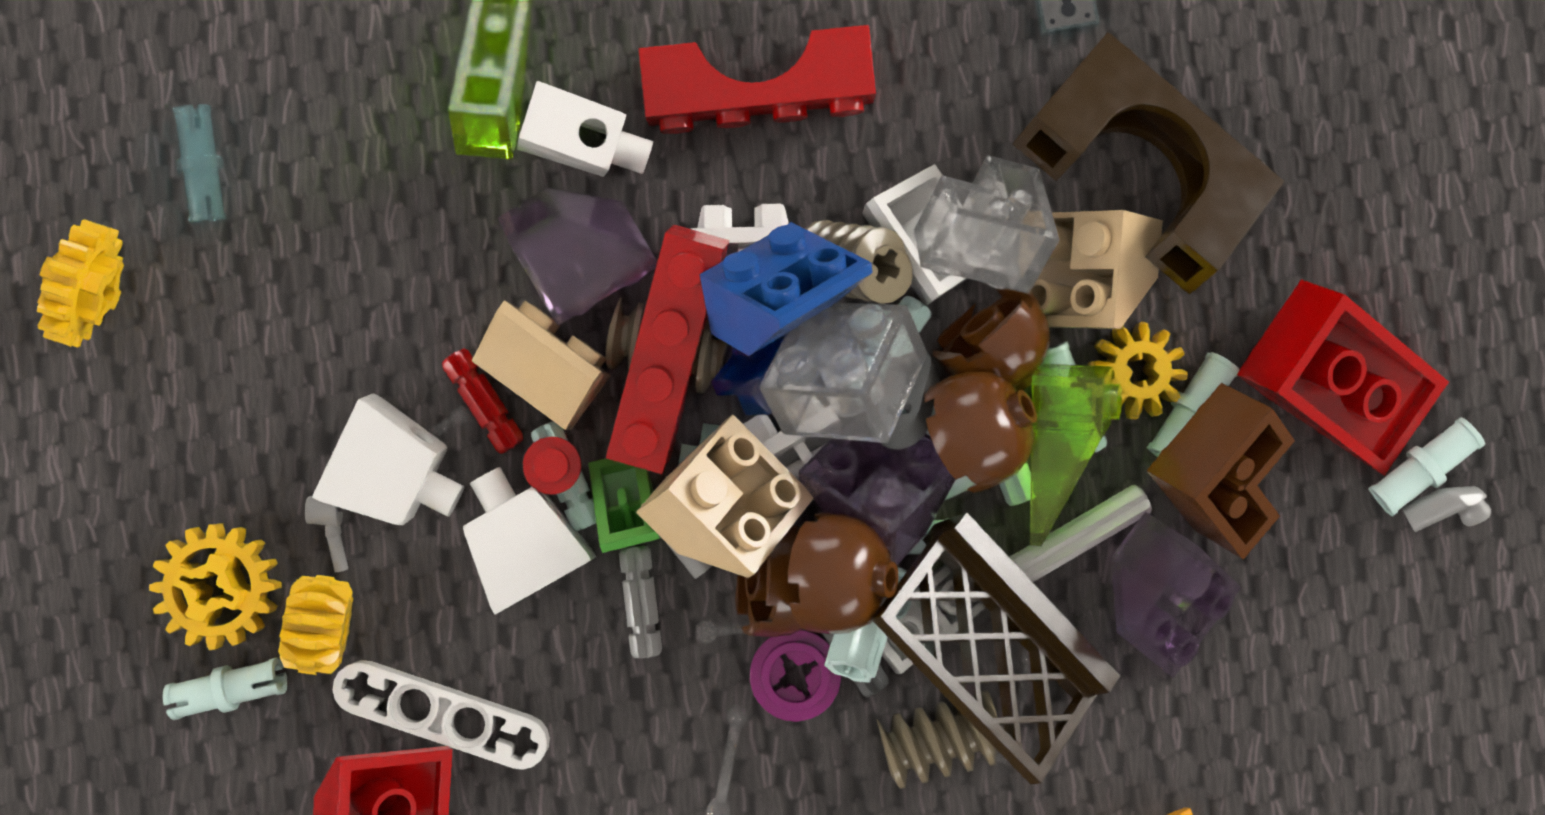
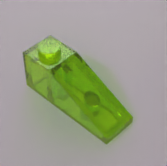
M472 0L448 108L457 155L513 160L522 112L532 0Z
M1042 364L1032 375V402L1036 409L1037 421L1032 424L1034 442L1031 451L1030 546L1042 547L1110 427L1111 419L1119 420L1122 387L1121 384H1112L1113 367Z

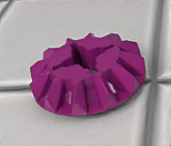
M803 630L787 636L769 637L755 652L750 668V684L758 703L771 715L786 721H805L823 713L833 703L841 683V675L834 674L824 666L830 645L818 634ZM784 653L797 666L804 663L810 664L816 660L817 664L812 666L811 671L805 675L806 683L808 684L806 687L810 693L807 697L802 689L798 690L797 686L793 683L785 687L782 685L777 689L773 687L786 674L783 665L784 660L781 657Z

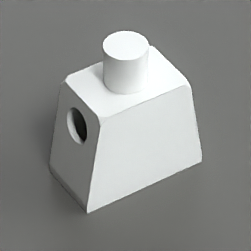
M537 81L519 135L517 150L604 177L609 171L611 164L643 174L653 141L622 131L626 114ZM580 126L606 134L603 144L597 148L584 145L579 137Z
M373 393L358 399L312 498L395 525H404L414 518L421 503L449 517L463 493L464 486L437 473L448 447L382 397Z
M500 467L470 483L486 513L465 524L463 530L489 605L495 615L596 557L592 548L578 531H575L570 526L568 519L548 494L541 493L531 487L516 496Z

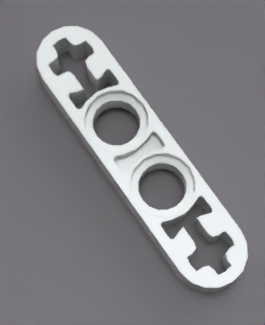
M360 660L352 662L341 669L334 679L333 694L335 701L345 711L511 768L523 770L535 766L542 760L549 748L550 736L547 727L541 720L532 715L373 661ZM364 672L369 675L367 684L382 691L389 687V680L397 682V686L388 698L387 712L381 711L378 708L385 698L368 694L360 702L353 699L355 690L347 686V680L355 679ZM417 689L428 696L431 708L425 719L411 720L404 715L400 702L405 691ZM462 708H474L484 717L485 727L482 735L473 739L465 738L456 731L454 718L457 711ZM496 716L506 719L500 731L517 735L523 727L531 729L530 739L538 743V749H528L524 756H518L514 753L515 744L500 737L496 741V749L486 746L487 741L495 731Z

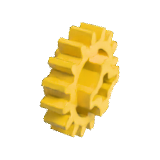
M83 219L80 227L76 225L71 227L68 241L60 240L59 251L52 258L47 256L39 274L42 277V284L40 288L41 294L37 301V312L43 314L37 326L38 329L44 331V338L78 348L81 346L83 339L89 340L91 338L93 325L100 326L103 316L110 309H115L121 295L119 283L120 274L124 267L123 257L118 256L123 245V241L117 239L118 230Z
M223 523L208 525L206 536L200 527L185 530L187 544L180 540L169 541L165 546L172 555V559L157 560L153 564L156 570L164 574L163 581L149 584V591L163 593L164 598L163 602L153 608L154 614L169 612L172 616L165 630L170 634L183 628L186 629L185 644L188 646L200 643L204 636H206L208 650L223 647L225 636L232 646L246 641L244 628L252 633L261 631L265 624L258 614L272 613L278 607L272 600L267 598V594L270 591L282 588V582L268 579L267 571L273 569L278 564L277 560H261L258 555L262 551L265 542L260 539L245 544L246 529L242 527L233 528L226 536ZM207 548H217L215 553L209 555L206 564L201 565L189 562L199 552ZM242 563L248 571L251 585L247 584L240 568ZM218 575L216 585L224 589L223 592L226 594L212 598L213 587L206 584L204 579ZM182 591H183V594H184V596H185V599H186V601H187L188 606L186 605V603H185V601H184V598H183V595H182ZM224 608L242 611L238 617L229 623L215 624L216 619L220 618Z

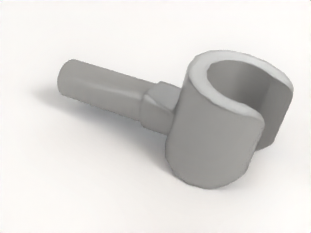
M309 496L305 503L306 523L325 525V537H327L334 572L348 570L340 526L343 520V512H338L336 506L320 502Z

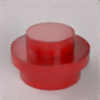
M551 436L537 440L528 448L523 459V472L527 482L537 491L544 494L553 495L569 490L577 482L582 469L578 450L572 443L560 437Z

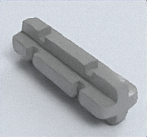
M644 545L625 547L620 550L619 560L621 573H626V580L622 581L627 627H632L633 631L629 635L630 652L633 658L655 657L660 655L662 643L660 630H655V624L659 622L654 577H649L648 571L652 568L651 551L648 546Z

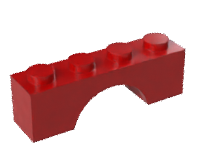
M869 25L811 30L807 46L800 59L792 68L774 79L754 83L737 81L721 74L705 59L696 42L638 48L645 117L649 126L659 125L660 133L662 134L690 132L694 130L693 122L715 119L718 128L743 127L751 124L750 116L773 114L774 122H796L808 118L807 110L830 108V116L833 117L854 116L864 113V104L874 103L876 96Z
M675 224L665 232L606 459L662 474L672 455L685 407L686 393L694 360L708 317L700 274L724 260L730 240Z

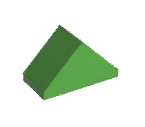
M606 458L589 462L596 524L602 553L660 539L661 537L636 513L654 492L649 471Z

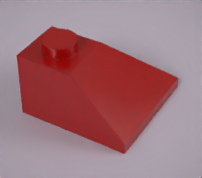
M449 746L336 757L314 796L313 815H449L453 749Z

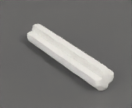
M1131 485L1009 558L1034 582L1150 514L1152 511L1151 503L1140 487Z

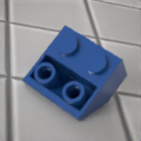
M792 222L777 227L766 237L739 252L726 256L722 262L700 274L711 334L750 356L840 301L873 273L872 263Z

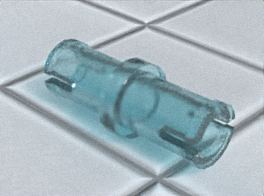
M198 104L197 109H193V105L173 108L181 159L176 160L177 173L184 174L189 223H203V220L213 222L227 219L226 213H224L218 171L224 168L223 158L220 155H216L210 114L212 112L211 105Z

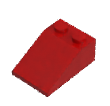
M1302 279L1237 373V376L1263 396L1383 476L1386 475L1449 383L1447 379L1345 294Z

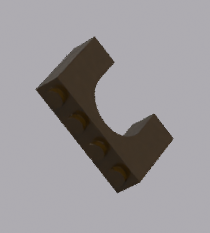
M1107 32L1012 144L1055 181L1068 170L1091 142L1100 135L1112 132L1129 133L1139 136L1156 146L1168 158L1177 173L1181 187V204L1172 223L1145 257L1190 295L1220 270L1285 181L1267 167L1262 160L1254 156L1222 129L1217 122L1213 121L1189 101L1173 85L1143 62L1131 49Z

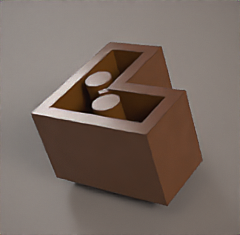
M1221 383L1197 409L1196 413L1169 445L1161 451L1157 459L1146 471L1195 531L1244 560L1280 517L1257 485L1295 440L1271 407Z

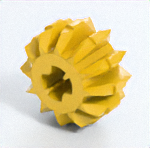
M1146 322L1136 323L1132 336L1124 326L1121 329H1112V337L1116 346L1104 339L1098 340L1094 345L1098 353L1108 358L1107 361H1091L1087 364L1088 371L1105 374V380L1096 382L1091 386L1093 394L1105 393L1111 389L1113 393L1106 400L1104 408L1108 412H1115L1125 402L1127 419H1138L1143 406L1150 416L1161 415L1162 404L1159 397L1168 402H1177L1180 398L1178 391L1169 382L1187 379V371L1172 369L1171 361L1178 360L1184 356L1183 349L1178 347L1165 351L1163 348L1169 341L1170 333L1163 329L1154 334L1150 339V329ZM1144 359L1146 364L1143 367V372L1149 377L1147 381H1135L1132 384L1129 379L1133 371L1127 366L1128 360L1133 362Z
M316 575V577L301 576L293 583L290 595L286 599V608L282 616V629L279 635L280 646L278 652L284 668L296 669L298 673L332 674L342 663L343 652L346 649V641L349 634L353 604L352 589L348 582L338 581L330 576Z

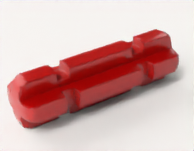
M465 348L458 350L442 362V367L453 384L458 383L460 386L457 389L458 393L481 428H487L490 432L487 434V437L496 451L500 454L506 453L523 441V433L513 418L508 420L506 417L508 410L484 373L478 374L477 369L479 367L472 362L473 356L469 350Z

